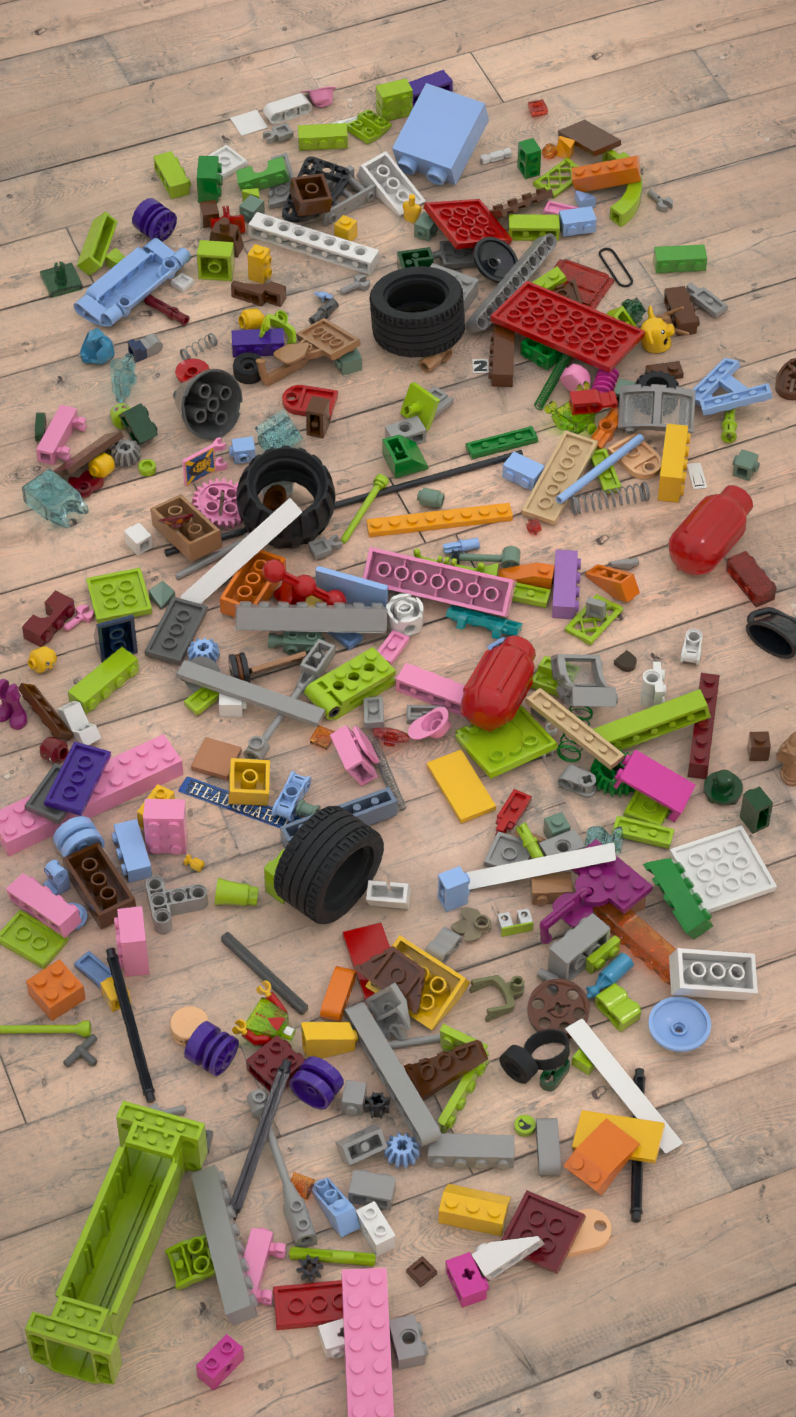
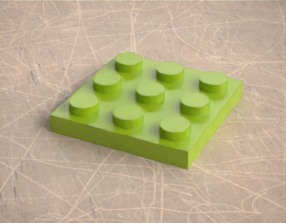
M141 568L86 578L97 624L132 614L134 617L152 614V607Z

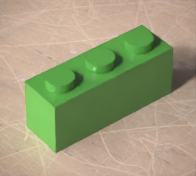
M705 244L654 247L653 261L655 272L706 271L707 254Z

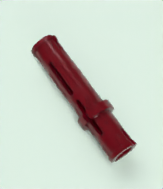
M151 294L144 299L146 305L168 316V319L175 320L183 326L188 324L190 317L180 312L177 307H172Z

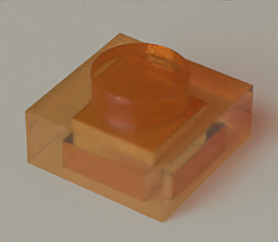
M318 725L310 738V743L328 750L333 742L330 734L335 731Z
M293 1172L291 1182L300 1196L308 1200L315 1179Z

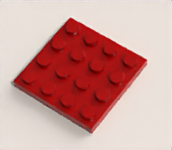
M480 199L425 202L423 209L455 249L474 248L476 243L485 237H495L511 245L513 240Z

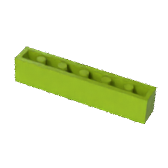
M699 689L601 725L593 730L620 751L621 749L630 748L705 720L711 716L705 698Z

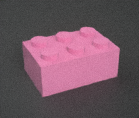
M145 799L143 822L147 853L187 854L188 828L185 800Z
M142 906L117 909L118 917L114 918L121 969H124L125 977L149 974Z

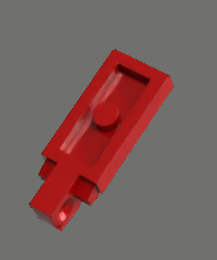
M513 789L497 815L495 835H497L498 831L506 834L508 829L512 830L516 826L532 800L531 795Z

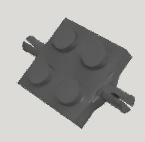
M440 241L439 252H432L434 259L440 258L445 268L476 267L473 260L474 248L455 249L450 241Z

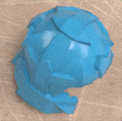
M98 328L92 331L89 330L79 354L82 363L104 364L113 359L115 354L113 342Z

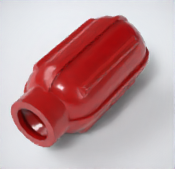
M728 485L720 494L706 496L673 532L668 543L669 555L678 571L681 570L689 575H705L710 573L743 536L746 530V516L753 508V501L745 490L735 485Z
M509 636L504 639L500 646L485 651L463 688L460 706L462 715L474 726L487 732H492L514 718L533 684L532 678L535 668L533 661L536 657V652L533 645L527 639L520 636Z

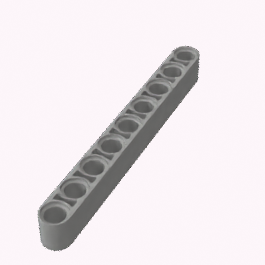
M550 233L537 238L467 320L466 329L469 333L476 334L490 326L492 323L490 316L531 277L556 247L557 240L553 234Z
M361 1002L344 1009L346 1021L350 1022L352 1030L356 1029L359 1044L418 1144L423 1147L442 1139L437 1123L365 1003Z

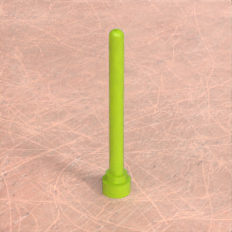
M377 474L374 478V487L340 539L343 544L347 543L378 492L383 488L385 489L388 485L389 479L386 476Z
M82 1020L77 1025H0V1034L77 1033L81 1037H89L91 1035V1021Z

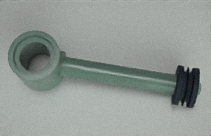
M507 546L502 550V555L463 554L460 553V550L454 551L452 549L450 559H457V564L460 561L501 562L502 568L520 565L521 551L515 546Z

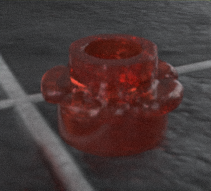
M537 518L528 519L526 527L530 534L534 533V535H537L538 532L542 531Z

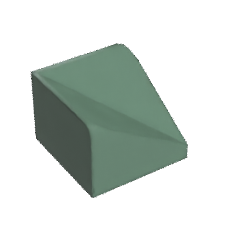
M161 581L149 590V599L160 609L169 605L172 597H175V591L164 581Z

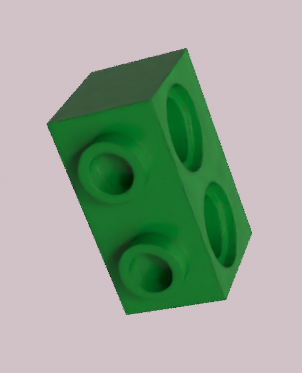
M534 138L518 142L517 168L525 179L540 175L541 149Z
M526 338L521 342L520 355L547 371L561 357L560 351L530 338Z

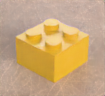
M231 758L228 804L268 805L270 760Z

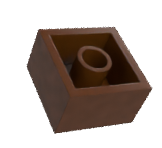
M324 173L291 178L289 192L298 216L331 211L332 196Z

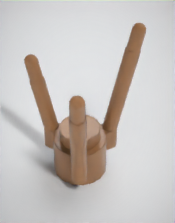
M681 306L664 312V314H658L655 317L661 318L666 324H671L670 315L683 310L684 307ZM675 328L676 333L689 335V332Z

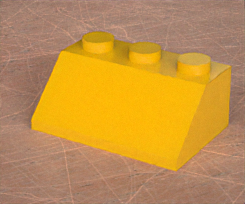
M448 1183L441 1199L438 1223L502 1237L511 1197Z

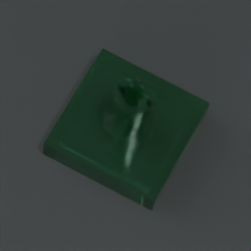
M56 262L53 268L40 271V277L50 298L83 290V284L72 263L64 264L59 262L58 266Z

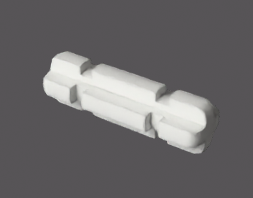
M505 148L503 151L488 153L489 155L483 154L480 156L482 164H488L489 161H499L504 159L503 157L505 159L510 158L512 152L510 148Z

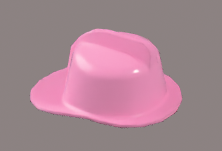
M323 87L316 90L300 91V93H309L312 103L316 107L321 108L332 104L333 91L336 87Z
M437 707L415 720L408 729L410 738L419 740L426 737L434 739L443 737L452 726L448 720V710L445 707Z

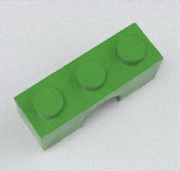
M284 157L267 161V169L260 173L254 172L252 166L236 170L241 192L243 189L258 188L263 190L290 182L289 171Z

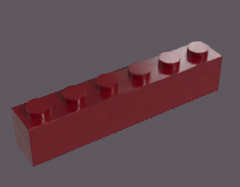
M701 673L699 689L705 698L711 717L694 723L687 777L707 778L720 675Z

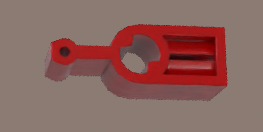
M596 389L570 391L569 406L572 415L597 413L602 408L618 407L615 391L599 393Z

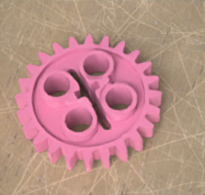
M216 478L215 482L209 479L208 485L203 482L202 487H197V492L194 491L192 497L193 506L217 526L219 530L221 526H224V529L227 530L229 525L233 529L235 523L239 526L241 525L242 519L239 516L236 501L238 482L233 485L232 480L226 482L225 478H223L222 482H219L218 478ZM221 492H224L222 516H219Z

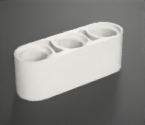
M297 94L267 104L263 109V113L270 123L275 125L308 114L312 110V105L304 94Z

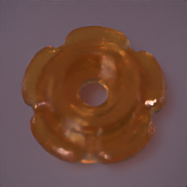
M552 143L546 144L542 149L543 157L548 159L555 158L557 155L556 146L552 145Z

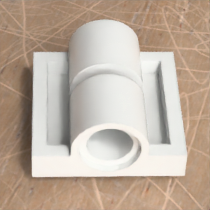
M653 662L652 669L643 673L640 703L644 707L650 708L665 702L666 684H663V681H665V669H661V662Z

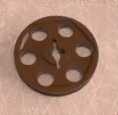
M550 979L539 984L531 993L527 1007L528 1019L536 1032L546 1029L559 1030L561 1024H568L570 1026L579 1021L580 1019H576L573 1016V1012L580 1009L585 1014L582 1019L587 1024L590 1004L585 992L574 982L566 979ZM549 986H555L558 989V993L556 995H549L546 989ZM572 990L576 991L578 998L570 1000L567 997V993ZM535 1000H541L544 1003V1007L538 1010L533 1007L532 1003ZM556 1005H559L560 1008H564L562 1009L561 1014H559L558 1011H553L555 1010ZM541 1019H547L551 1025L544 1029L539 1026L538 1022ZM565 1033L568 1039L572 1038L569 1033Z

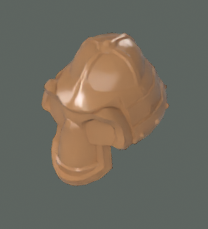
M793 732L776 753V760L783 763L780 777L788 786H796V732Z

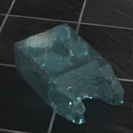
M50 468L22 486L24 502L44 519L50 520L54 524L67 528L70 526L68 523L69 519L66 516L67 513L77 512L85 515L89 513L88 506L81 498L80 493Z

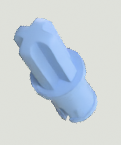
M478 537L467 540L459 539L457 542L443 544L444 554H451L453 549L454 551L460 550L461 553H464V551L480 549Z

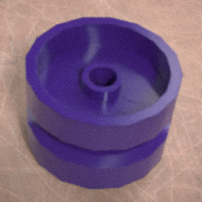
M309 1056L301 1064L300 1071H297L291 1078L289 1085L292 1092L305 1104L323 1110L331 1104L334 1095L343 1087L344 1079L339 1071L327 1061Z

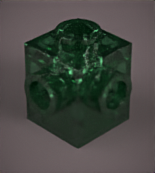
M638 298L626 299L621 303V306L625 308L635 324L643 319L642 316L646 313V309Z

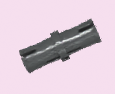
M331 298L324 306H320L317 312L309 318L310 324L312 325L323 318H329L330 313L339 307L338 302Z

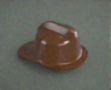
M278 484L271 486L264 495L263 505L275 512L289 499L285 488Z

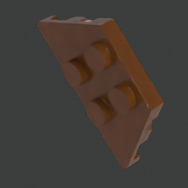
M394 946L384 950L382 954L371 957L369 961L354 967L356 971L381 989L395 982L407 1000L408 1009L418 1015L427 972L424 968Z

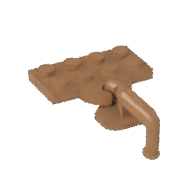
M323 318L296 333L297 339L300 340L299 343L287 344L274 352V357L284 363L281 367L267 374L265 368L266 360L256 359L255 362L257 363L263 385L270 386L303 368L310 359L319 358L324 355L332 361L337 360L342 355L354 351L361 343L357 337Z

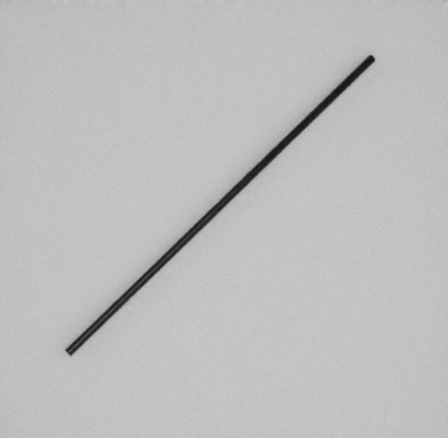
M522 450L515 451L516 453L523 455ZM513 452L389 486L380 490L375 498L502 463ZM370 492L336 501L334 509L363 502ZM246 527L222 533L221 541L242 536L248 530ZM176 547L164 549L166 557L181 553Z

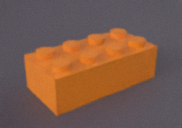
M260 550L231 579L220 597V612L235 618V604H240L241 601H250L251 604H259L260 601L268 602L280 582H268L263 576L262 568L267 561L275 559L280 560L286 569V558Z

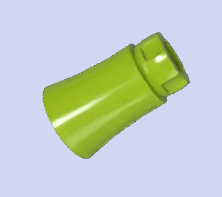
M218 877L214 905L247 906L248 904L257 906L259 887L228 881Z

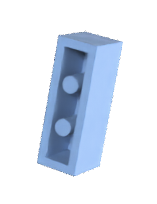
M137 819L114 824V833H111L114 845L118 844L116 849L118 860L123 861V864H121L123 876L127 875L129 883L151 877V864Z

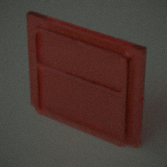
M559 259L554 268L558 266L566 276L567 281L562 285H566L570 280L575 279L583 305L596 309L615 281V279L610 278L604 272L568 259Z

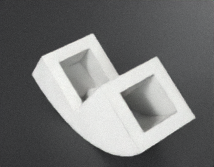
M72 701L57 709L61 719L79 743L90 745L101 739L96 724L88 722L80 702Z

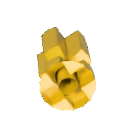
M187 854L183 864L186 866L190 864V868L201 872L205 862L196 857L192 859V855Z

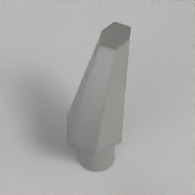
M625 558L609 562L610 567L632 569V566L639 565L638 558Z

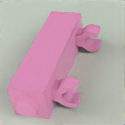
M65 405L59 406L36 448L37 460L39 462L55 465L58 457L63 461L70 459L71 455L68 454L70 448L65 447L74 428L79 431H85L87 427L84 424L86 418L78 417L77 408Z
M251 1228L243 1258H246L250 1269L247 1271V1275H250L253 1281L254 1288L251 1290L252 1294L256 1295L258 1302L271 1306L273 1291L260 1289L270 1255L284 1259L286 1244L274 1243L273 1232L266 1228Z

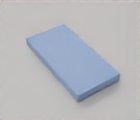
M317 566L315 570L316 587L327 592L333 589L340 590L345 594L346 603L353 605V603L359 602L364 603V606H371V603H382L386 607L388 603V585Z

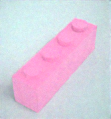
M408 663L404 665L396 678V691L435 706H445L448 711L463 716L460 706L465 685L439 676L434 672L423 670L415 665Z
M22 873L6 888L9 898L13 903L64 938L82 922L79 916L80 911L75 905H69L63 897L54 895L47 886H41L32 876L29 878Z

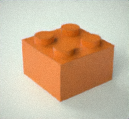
M60 959L26 980L29 996L51 1021L86 999L84 986Z

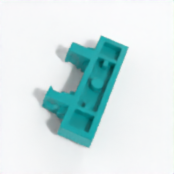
M453 604L446 612V617L457 622V629H465L466 624L474 627H486L487 630L493 631L491 638L500 639L502 634L517 636L523 626V623Z

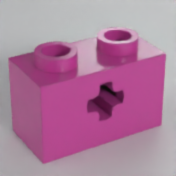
M470 1252L445 1261L446 1274L462 1308L487 1299L488 1282L485 1277H481L479 1272L481 1269Z
M226 1334L196 1365L197 1377L214 1391L244 1360L243 1347Z

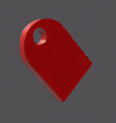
M294 385L283 393V407L291 414L306 416V409L312 396L329 399L331 420L338 398V390Z

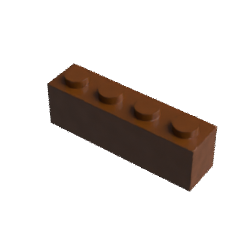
M495 324L494 332L491 331L490 342H494V344H490V354H493V356H489V367H492V369H489L488 379H492V387H513L515 332Z

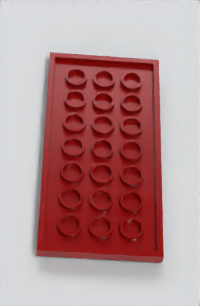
M526 281L490 316V321L608 373L619 364L645 335V331L530 281Z

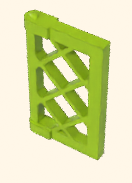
M565 158L544 175L533 181V186L536 188L545 187V189L558 188L553 191L554 196L552 198L554 199L573 185L571 168L579 166L569 158ZM555 172H558V175H559V176H551V175L554 174ZM560 172H570V176H561ZM547 180L548 184H543L541 182ZM549 180H559V184H550ZM561 180H569L565 184H561Z
M598 594L593 599L606 602V616L604 618L606 621L600 627H597L596 621L604 620L595 617L582 619L586 615L585 605L564 628L565 632L588 645H592L623 611L622 606ZM607 610H613V611H614V612H613L611 615H609V616H608V614H607ZM593 622L594 628L584 629L583 623ZM577 624H581V629L577 630L574 627ZM595 632L591 637L585 634Z

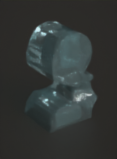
M601 826L589 827L584 843L585 846H588L597 839L603 845L614 843L615 853H621L624 840L622 826L614 828L613 835H609Z

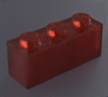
M747 551L727 559L726 572L756 608L775 600L777 590L775 583L767 577L765 571L757 565L754 557L750 556Z

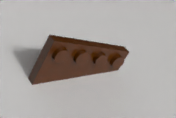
M545 187L538 188L536 193H525L521 195L522 198L520 199L512 198L507 200V203L504 205L502 203L493 205V209L489 211L494 217H505L508 213L519 211L518 208L531 206L532 201L533 203H538L554 196L552 189H545Z
M474 1040L454 1047L449 1052L437 1053L435 1057L423 1058L415 1064L409 1063L404 1065V1068L424 1101L488 1060L482 1042Z

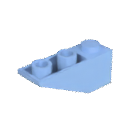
M328 1177L318 1180L309 1186L310 1191L331 1226L340 1237L360 1229L355 1207Z

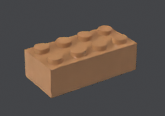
M182 494L150 508L152 525L190 562L222 548L220 530ZM194 514V517L184 522L183 527L172 529V525L158 522L159 519Z

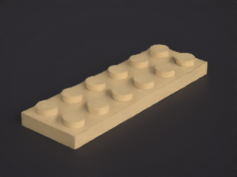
M565 430L521 510L522 515L555 526L569 500L567 499L562 504H559L555 499L556 496L581 478L598 446V441Z

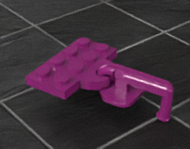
M595 839L585 848L599 846L603 844L599 842L597 839ZM616 856L615 861L571 869L579 876L575 883L576 893H564L553 902V911L539 924L540 940L543 944L551 942L552 935L549 933V928L560 919L570 927L575 928L584 917L587 918L593 913V907L603 906L609 902L625 914L653 890V885L618 856Z

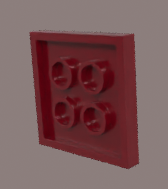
M526 1190L501 1241L538 1236L544 1242V1245L522 1260L558 1275L586 1216L581 1212Z

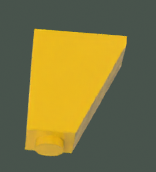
M350 1022L301 1023L302 1047L306 1058L314 1056L323 1059L356 1050L355 1042H358V1035L356 1029L352 1030Z

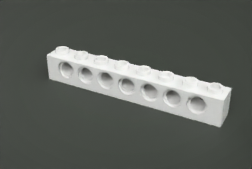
M259 212L254 215L248 224L249 237L368 275L373 273L379 263V250Z

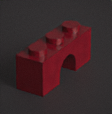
M56 590L44 602L46 614L49 616L40 618L32 615L22 626L24 639L39 647L50 642L53 635L62 629L64 623L75 613L74 599Z

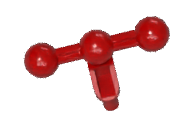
M269 560L262 568L263 576L268 582L277 583L282 581V585L273 592L274 598L278 601L289 602V605H296L297 602H306V598L314 596L327 603V605H334L335 602H343L346 605L345 594L340 590L333 589L327 592L316 587L315 579L310 575L303 574L296 577L286 572L285 566L280 560Z

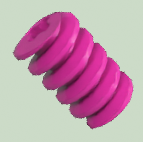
M614 368L608 373L598 369L592 389L598 390L599 393L614 391L619 377L618 370Z

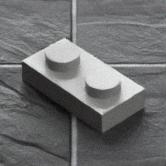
M383 696L364 698L365 729L384 727Z

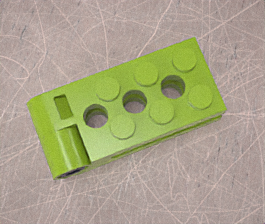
M372 647L310 683L306 687L304 694L315 706L325 709L324 716L328 720H337L364 704V698L376 697L396 685V679L394 678L396 670Z

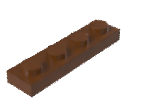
M21 683L19 691L23 699L31 705L32 710L42 719V723L49 728L52 736L60 740H71L74 734L38 688L32 684Z

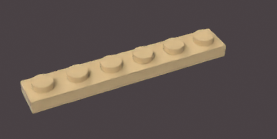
M541 688L526 698V703L608 769H613L624 760V754Z

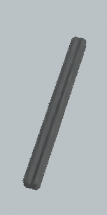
M226 932L221 936V942L263 981L270 982L271 988L300 1015L308 1011V1005L230 932Z

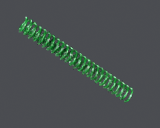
M562 353L534 403L536 409L543 410L564 369L572 358L571 356Z

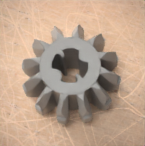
M122 438L120 442L118 441L115 445L111 446V456L115 461V465H120L122 468L124 466L130 468L131 464L136 465L137 461H140L141 449L136 441H131L130 438L123 440Z

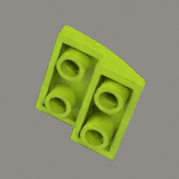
M369 109L359 113L356 120L347 123V131L366 144L376 141L392 127V124L386 121V119Z

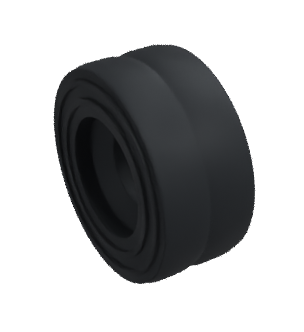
M255 353L238 355L233 362L235 379L243 384L259 382L261 378L255 361L256 359H262L261 356ZM246 367H252L253 369H251V370H246V369H244V368H246Z
M511 1045L499 1058L500 1065L506 1074L518 1083L526 1084L538 1072V1065L528 1051L518 1045Z

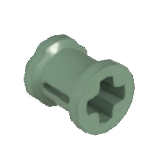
M301 799L297 805L295 815L304 817L313 815L321 809V806H314Z

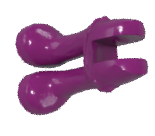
M1 679L0 722L9 720L12 729L20 730L27 725L28 721L27 714L20 703L21 694L19 693V687L14 683L9 686L8 680Z

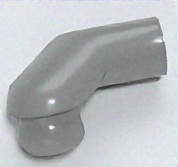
M540 968L536 976L544 981L559 979L557 975L543 968ZM555 986L548 987L551 992H558Z

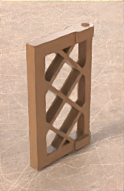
M300 652L251 667L249 674L253 676L262 671L295 661H302L307 656L306 652Z

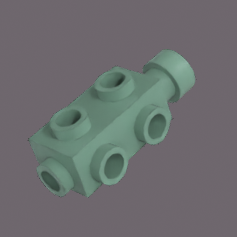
M284 631V636L269 633L268 648L283 647V652H286L288 655L304 651L307 655L318 639L325 641V638H322V632Z

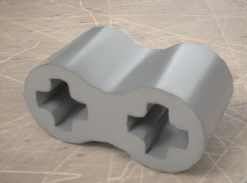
M443 927L436 938L428 944L425 952L446 964L449 957L460 947L463 937L449 928Z

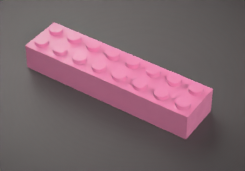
M373 547L369 548L363 579L388 585L389 590L505 617L509 616L517 582L512 579Z
M387 1268L342 1269L347 1417H394Z

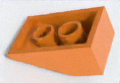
M606 1118L575 1149L563 1166L602 1196L637 1150L640 1143Z

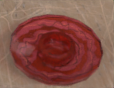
M382 727L372 730V734L384 741L383 744L389 747H394L395 744L406 743L410 740V736L407 733L398 729Z

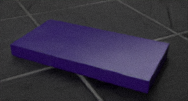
M74 741L44 800V806L82 816L111 757V751Z

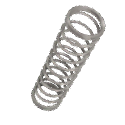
M642 482L640 486L635 483L633 487L631 485H628L627 488L621 486L619 490L614 488L613 491L607 489L606 493L601 490L599 495L596 492H593L592 496L586 493L585 498L581 494L578 496V499L575 496H571V509L574 515L582 513L579 498L582 496L585 510L588 513L586 497L589 495L592 509L595 512L593 501L595 493L598 497L599 508L602 510L601 492L605 495L606 507L609 509L608 491L611 492L613 506L616 507L615 489L619 493L620 505L623 506L621 488H624L627 503L630 504L628 487H631L634 502L637 503L634 491L635 485L640 489L641 501H649V486L646 482Z

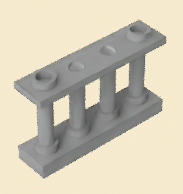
M351 165L345 167L350 171L348 184H351L360 192L352 195L345 189L342 195L346 200L341 203L337 200L330 212L322 213L324 227L334 223L342 215H347L376 198V185L372 184L367 188L355 180L354 167ZM326 179L330 193H332L338 183Z

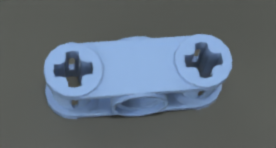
M295 771L290 773L288 781L273 805L272 816L276 817L278 815L287 818L290 822L293 820L299 801L304 798L310 788L311 776L304 777L296 774Z

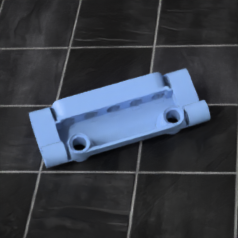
M153 238L143 248L137 247L87 289L85 295L74 303V309L89 322L110 327L122 317L128 316L131 309L167 279L174 278L176 272L191 260V254L185 248H180L177 252H174L159 239Z

